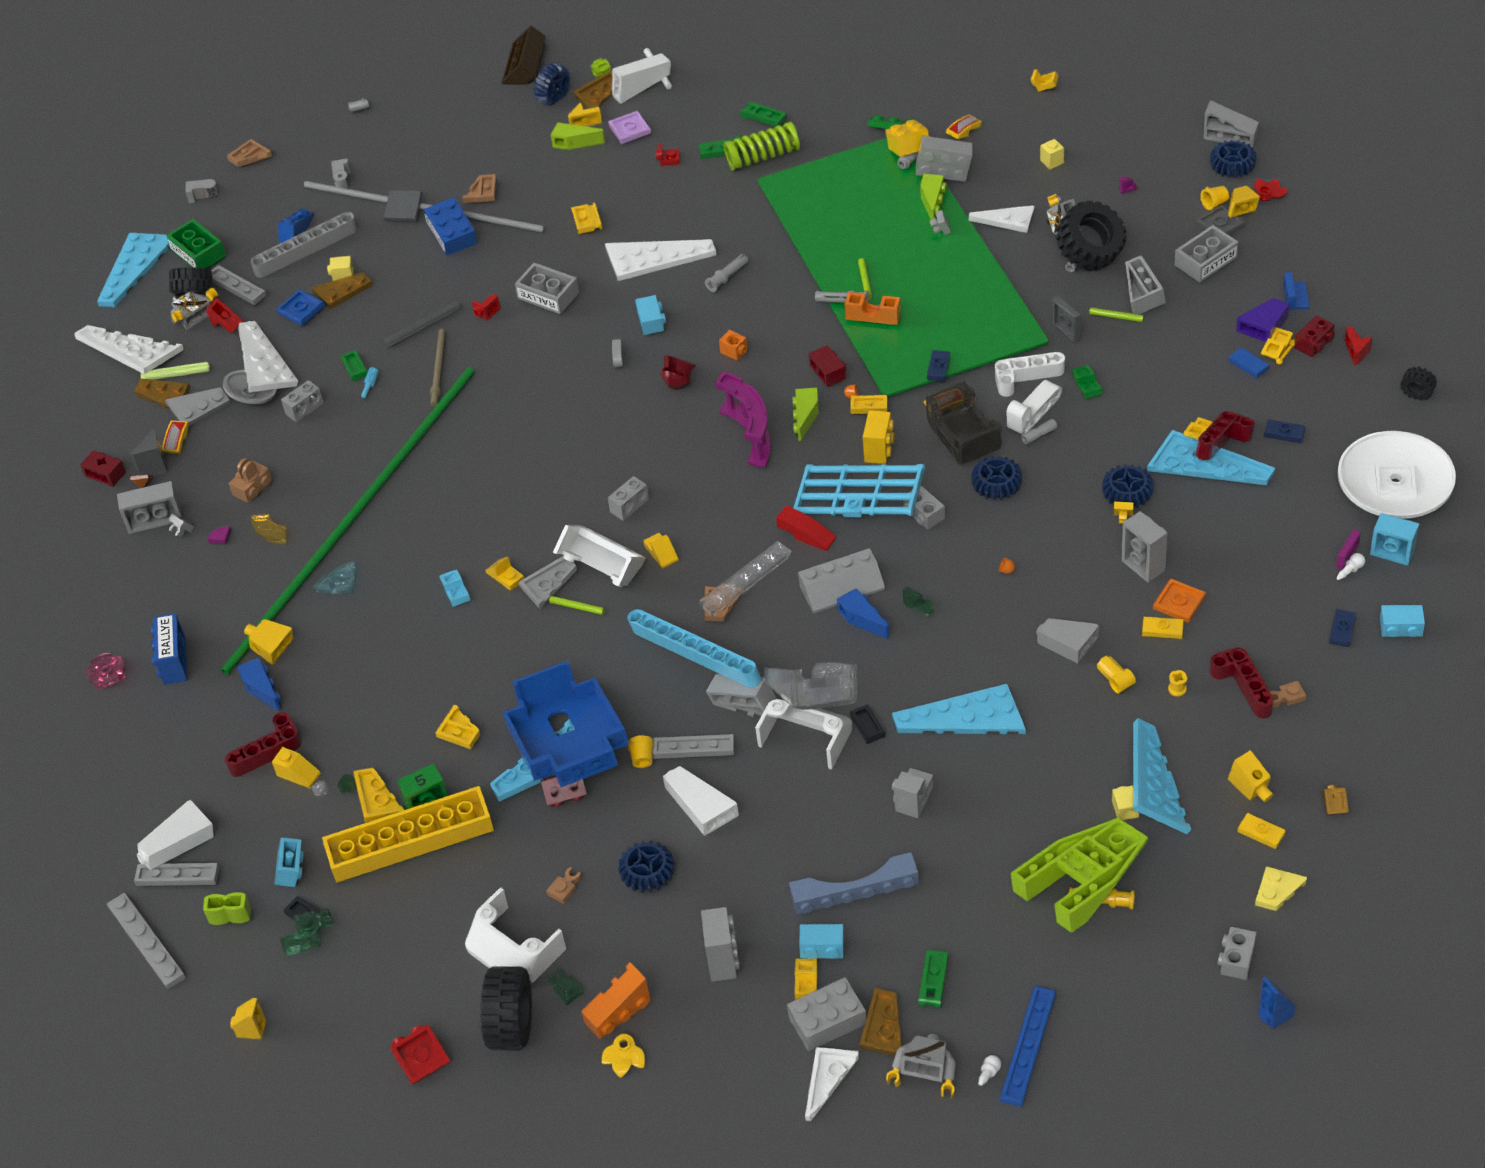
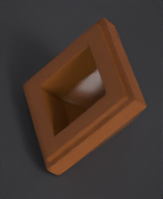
M151 475L130 477V480L139 488L146 487L153 479Z

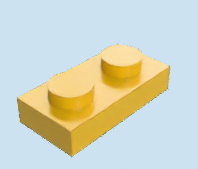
M887 395L851 396V414H868L869 410L887 412Z

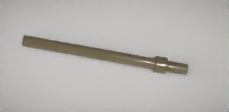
M440 329L438 332L433 385L430 388V405L432 407H436L441 394L440 377L446 332L444 329Z

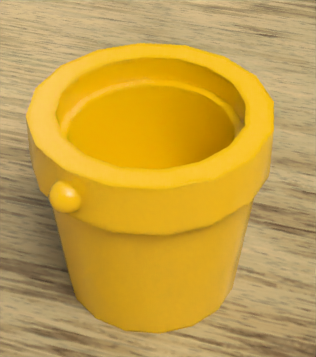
M1224 186L1206 187V189L1201 191V202L1204 208L1209 211L1228 202V190Z
M640 735L628 740V750L630 751L633 766L637 768L650 766L653 763V739L649 736Z

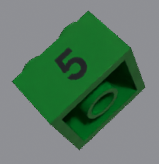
M434 763L397 780L406 809L448 796L444 781Z

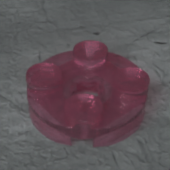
M104 653L94 657L91 660L92 664L89 668L88 666L86 668L89 682L99 690L113 686L125 679L126 667L123 659L118 655L112 656L111 653Z

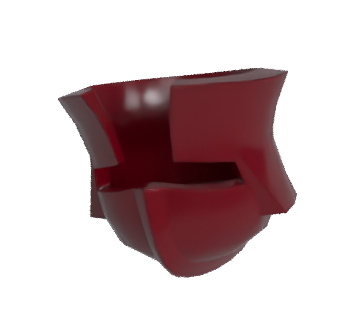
M664 355V367L660 375H662V379L669 388L679 390L687 384H691V373L697 365L676 357Z

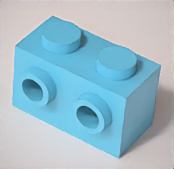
M656 295L635 299L643 335L664 331L663 324L666 323L664 313H661L663 311L661 301L657 302Z
M1381 605L1380 626L1382 637L1423 636L1425 626L1423 606Z
M281 837L277 852L274 885L295 887L297 879L301 880L302 867H299V863L303 862L304 851H301V840Z
M800 924V958H843V924Z

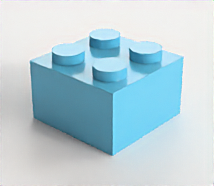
M1381 513L1374 527L1370 555L1408 566L1415 551L1419 523Z

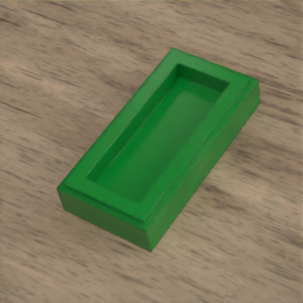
M357 350L340 356L352 382L366 377L368 371Z

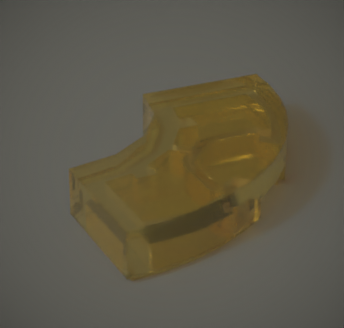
M269 514L251 515V523L257 535L271 543L286 544V525L273 523Z

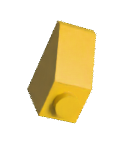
M1248 186L1235 188L1229 203L1228 216L1231 218L1256 211L1260 196Z
M282 747L272 761L278 777L307 788H311L321 774L302 755Z
M252 998L239 1006L235 1016H232L231 1029L234 1030L237 1038L262 1039L267 1020L257 998Z

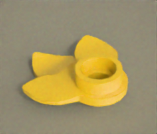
M621 1034L615 1038L613 1045L607 1047L602 1053V1064H612L614 1072L622 1078L629 1071L631 1065L637 1068H644L645 1055L641 1048L635 1046V1041L630 1035ZM623 1041L628 1042V1045L625 1048L620 1047V1044Z

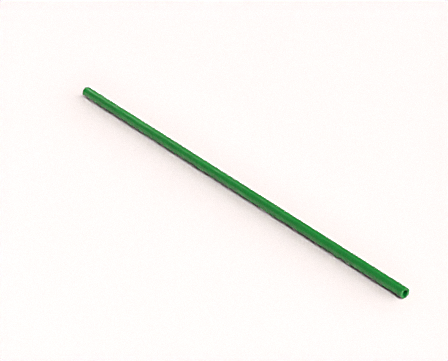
M468 367L258 622L256 627L262 620L272 621L472 377L475 373L473 368ZM249 636L244 639L220 670L223 674L228 675L250 649Z

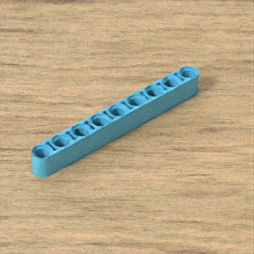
M636 609L628 614L627 619L636 635L747 687H755L760 684L762 678L753 661L645 611Z

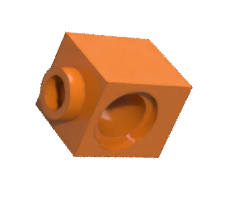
M728 330L719 339L720 353L737 361L748 350L746 337L731 330Z

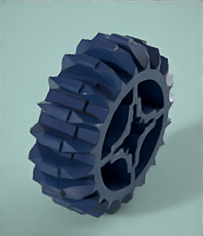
M552 62L546 64V67H542V71L538 72L539 76L536 78L533 91H535L534 96H536L539 102L549 106L558 102L563 96H566V92L569 91L568 86L571 85L569 83L571 77H569L570 72H568V69L562 64Z
M1231 139L1227 142L1224 140L1223 143H1218V146H1214L1210 154V163L1212 170H1216V174L1221 173V176L1226 175L1228 178L1230 176L1234 178L1237 176L1243 177V174L1248 175L1249 172L1253 171L1257 155L1254 148L1250 144H1245V141L1239 142V140L1232 141Z
M1000 455L998 458L991 456V459L985 457L983 461H979L978 465L974 466L971 474L975 492H979L980 496L985 495L986 499L990 497L993 500L996 498L1002 500L1003 497L1009 498L1010 494L1015 495L1022 483V471L1019 469L1018 464H1015L1014 460H1009L1007 457L1003 459Z
M1124 464L1121 467L1117 465L1116 469L1111 468L1110 472H1106L1102 482V491L1109 504L1114 502L1134 503V506L1138 508L1140 504L1145 505V502L1150 500L1154 483L1151 474H1147L1146 469L1141 470L1140 466L1134 467L1133 464L1131 466Z
M642 840L640 845L634 842L633 848L627 846V852H622V858L619 859L618 868L621 880L625 882L627 888L632 887L633 891L639 889L641 893L644 890H648L651 893L654 888L659 891L660 885L666 887V881H671V875L674 874L675 865L672 853L668 851L666 845L661 847L660 842L654 844L652 840L649 843H645Z

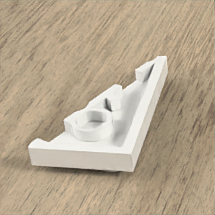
M1034 206L971 212L969 214V221L1027 233Z
M816 1047L805 1114L806 1121H812L857 1062L859 1051Z

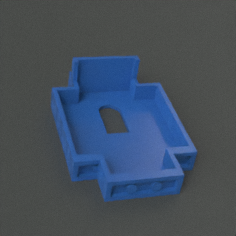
M568 661L512 681L518 707L502 713L507 729L534 781L554 774L560 787H564L618 766L614 750L629 745L626 731L595 677L576 684ZM564 713L570 719L575 730L557 736L549 719L555 714Z

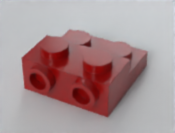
M428 1024L424 1027L422 1025L415 1027L411 1030L412 1034L405 1038L403 1036L396 1038L392 1041L393 1045L390 1046L391 1053L400 1068L403 1069L411 1085L450 1063L448 1056Z

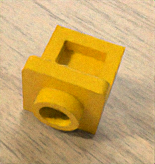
M1035 69L1031 77L1032 85L1036 87L1038 92L1056 87L1058 80L1056 71L1041 76L1039 71Z

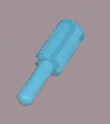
M369 368L364 380L365 387L361 394L362 398H366L370 387L374 386L379 374L378 369Z

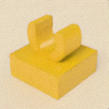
M1114 502V516H1119V524H1123L1127 520V516H1133L1134 503Z

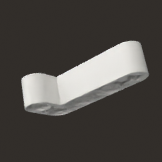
M1060 352L1003 359L995 363L997 389L999 394L1004 397L1013 395L1014 382L1057 377L1065 372V356Z
M1044 380L1023 403L1013 400L1007 408V427L1020 434L1028 432L1060 398L1062 387Z

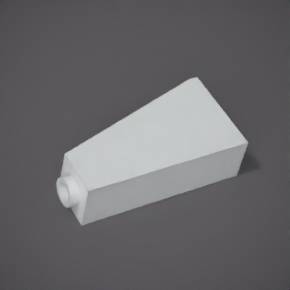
M661 53L613 68L612 96L620 104L624 103L664 77L670 75V60Z
M681 766L668 771L663 776L666 790L704 836L739 816L737 803Z
M189 800L137 844V858L142 865L145 864L151 870L213 838L212 823Z

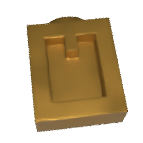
M1339 785L1326 786V789L1321 792V797H1324L1326 816L1348 814L1346 789L1339 788Z

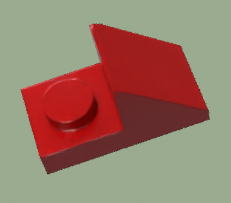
M218 298L206 309L213 327L215 328L219 323L231 334L239 326V323L243 322L237 314Z
M1353 326L1346 327L1344 341L1353 364L1358 365L1371 350L1372 337L1360 338Z

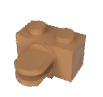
M243 458L237 465L238 472L228 484L233 496L249 504L270 484L272 477L269 468L253 460Z

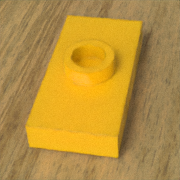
M1144 617L1142 636L1182 639L1184 619Z
M1247 813L1237 832L1277 849L1285 836L1286 830Z

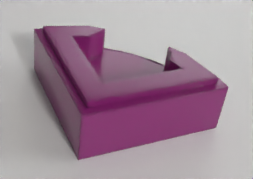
M1126 176L1119 177V191L1121 194L1137 189V185L1132 178Z
M230 526L214 530L207 538L208 543L227 544L231 532Z

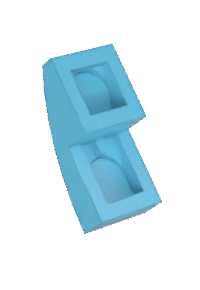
M457 569L439 576L453 607L470 601L469 594Z

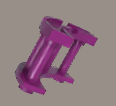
M722 371L715 383L716 389L723 390L726 393V400L719 414L734 419L746 429L744 437L752 442V451L748 464L765 469L770 456V438L767 431L768 421L765 403L752 385H747L743 382L742 378ZM733 396L737 398L742 404L735 402Z

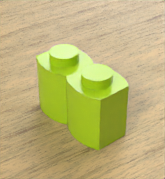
M235 892L227 895L212 894L204 897L203 911L210 924L223 925L228 922L238 924L250 920L251 906L246 894Z

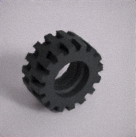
M1409 368L1401 380V390H1404L1403 393L1408 394L1409 398L1413 397L1416 400L1417 398L1419 400L1424 398L1427 400L1432 396L1437 385L1436 376L1432 375L1431 371H1426V368Z

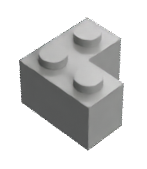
M910 768L908 773L901 771L899 777L895 778L892 784L895 811L919 818L934 788L933 775Z

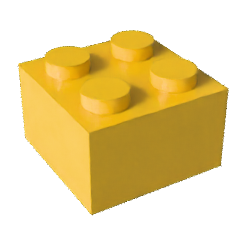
M909 120L903 125H893L890 129L885 130L889 149L899 157L918 152L922 136L929 137L928 129L915 120Z
M868 411L863 433L864 462L886 464L888 457H891L892 446L890 445L891 443L894 444L895 433L892 432L894 420H891V412Z

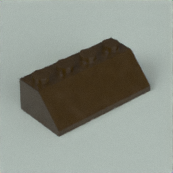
M530 25L512 43L502 84L526 85L537 76L536 70L540 65L539 59L542 56L546 36Z

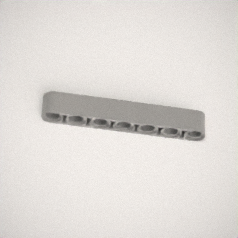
M351 212L342 213L252 257L251 264L255 276L259 278L265 277L357 231V224L354 214Z

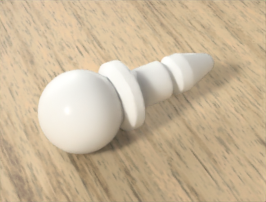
M1360 553L1353 554L1346 561V566L1343 570L1339 572L1337 580H1341L1351 572H1356L1358 568L1363 567L1365 557Z
M990 1055L985 1058L981 1067L982 1073L979 1077L980 1086L987 1083L988 1079L995 1076L996 1072L1000 1070L1001 1061L997 1056Z

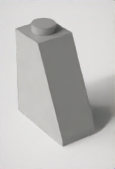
M1048 618L1044 624H1040L1037 628V643L1078 664L1098 640L1099 625Z

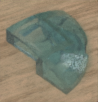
M354 560L334 568V571L330 572L327 576H322L313 586L314 591L325 594L353 592L357 575L356 561Z

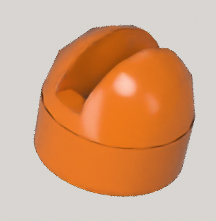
M856 384L845 388L844 393L848 399H851V396H858Z
M1004 557L1000 563L999 571L1004 574H1010L1014 571L1015 564L1011 559Z

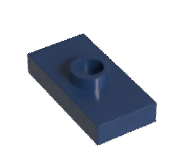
M932 350L927 380L945 381L950 361V351Z
M1268 419L1264 437L1302 443L1305 426Z
M1336 609L1329 644L1350 647L1356 617L1355 612Z

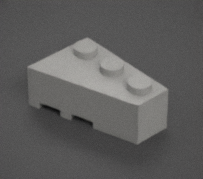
M1210 100L1205 112L1203 139L1224 142V140L1229 142L1231 139L1232 141L1239 140V142L1245 141V144H1250L1253 147L1258 136L1259 122Z
M1142 255L1126 261L1132 313L1139 315L1165 304L1163 287Z
M715 674L706 690L713 705L735 712L737 709L747 711V715L752 717L755 714L762 716L768 703L777 699L767 679L761 677V682L757 686L747 687L721 674Z

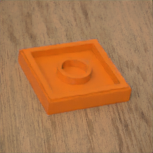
M1170 578L1153 604V609L1176 619H1184V622L1189 623L1205 599L1206 592Z

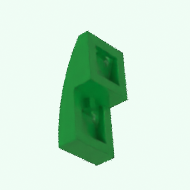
M1089 365L1071 369L1074 380L1085 399L1103 394L1102 387L1095 380V373Z

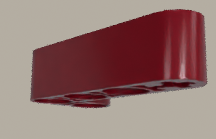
M1223 411L1199 436L1195 453L1196 457L1201 460H1210L1229 438L1242 442L1250 441L1255 424L1254 420L1231 411Z
M1236 647L1214 654L1210 662V675L1219 680L1233 676L1253 713L1262 719L1270 717L1273 708V696L1247 651Z
M279 712L274 715L272 721L276 731L237 748L225 756V763L232 776H242L272 762L282 747L295 751L301 746V739L297 728L288 713Z

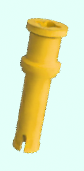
M1070 887L1069 893L1075 890L1076 888ZM1112 889L1102 904H1109L1112 908L1116 906L1129 907L1130 910H1133L1135 890L1122 892Z

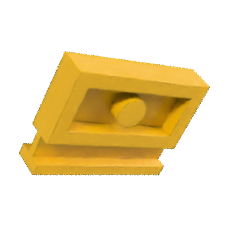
M595 202L590 206L585 204L571 208L578 234L595 231V228L602 229Z

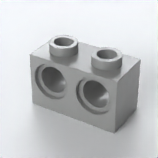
M309 380L281 399L285 414L296 423L324 403L320 389Z
M634 476L608 497L610 513L622 521L628 518L649 500L647 484Z
M920 485L912 516L918 524L923 525L928 530L945 519V506ZM903 500V507H908L910 500Z
M1230 926L1229 934H1224L1222 947H1225L1224 953L1220 952L1218 958V965L1221 966V975L1247 980L1255 946L1256 932Z

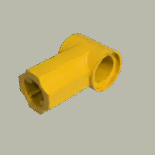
M1106 655L1102 657L1097 664V669L1109 680L1111 688L1119 694L1136 684L1135 676L1131 670L1123 669L1111 656Z

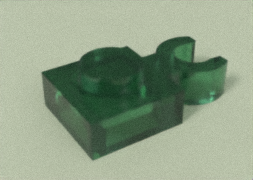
M908 586L903 590V603L908 608H912L917 612L921 610L926 616H930L934 612L931 609L934 604L929 600H924L922 594Z
M322 910L318 915H316L315 911L295 915L294 919L298 936L302 937L317 933L320 926H332V919H325L331 916L330 910Z
M310 932L306 936H302V933L290 934L281 938V945L285 955L289 956L305 952L307 947H319L320 939L317 936V932Z
M557 968L558 977L552 978L549 974L547 975L548 981L554 986V993L567 1006L584 994V992L570 975L564 978L563 971Z

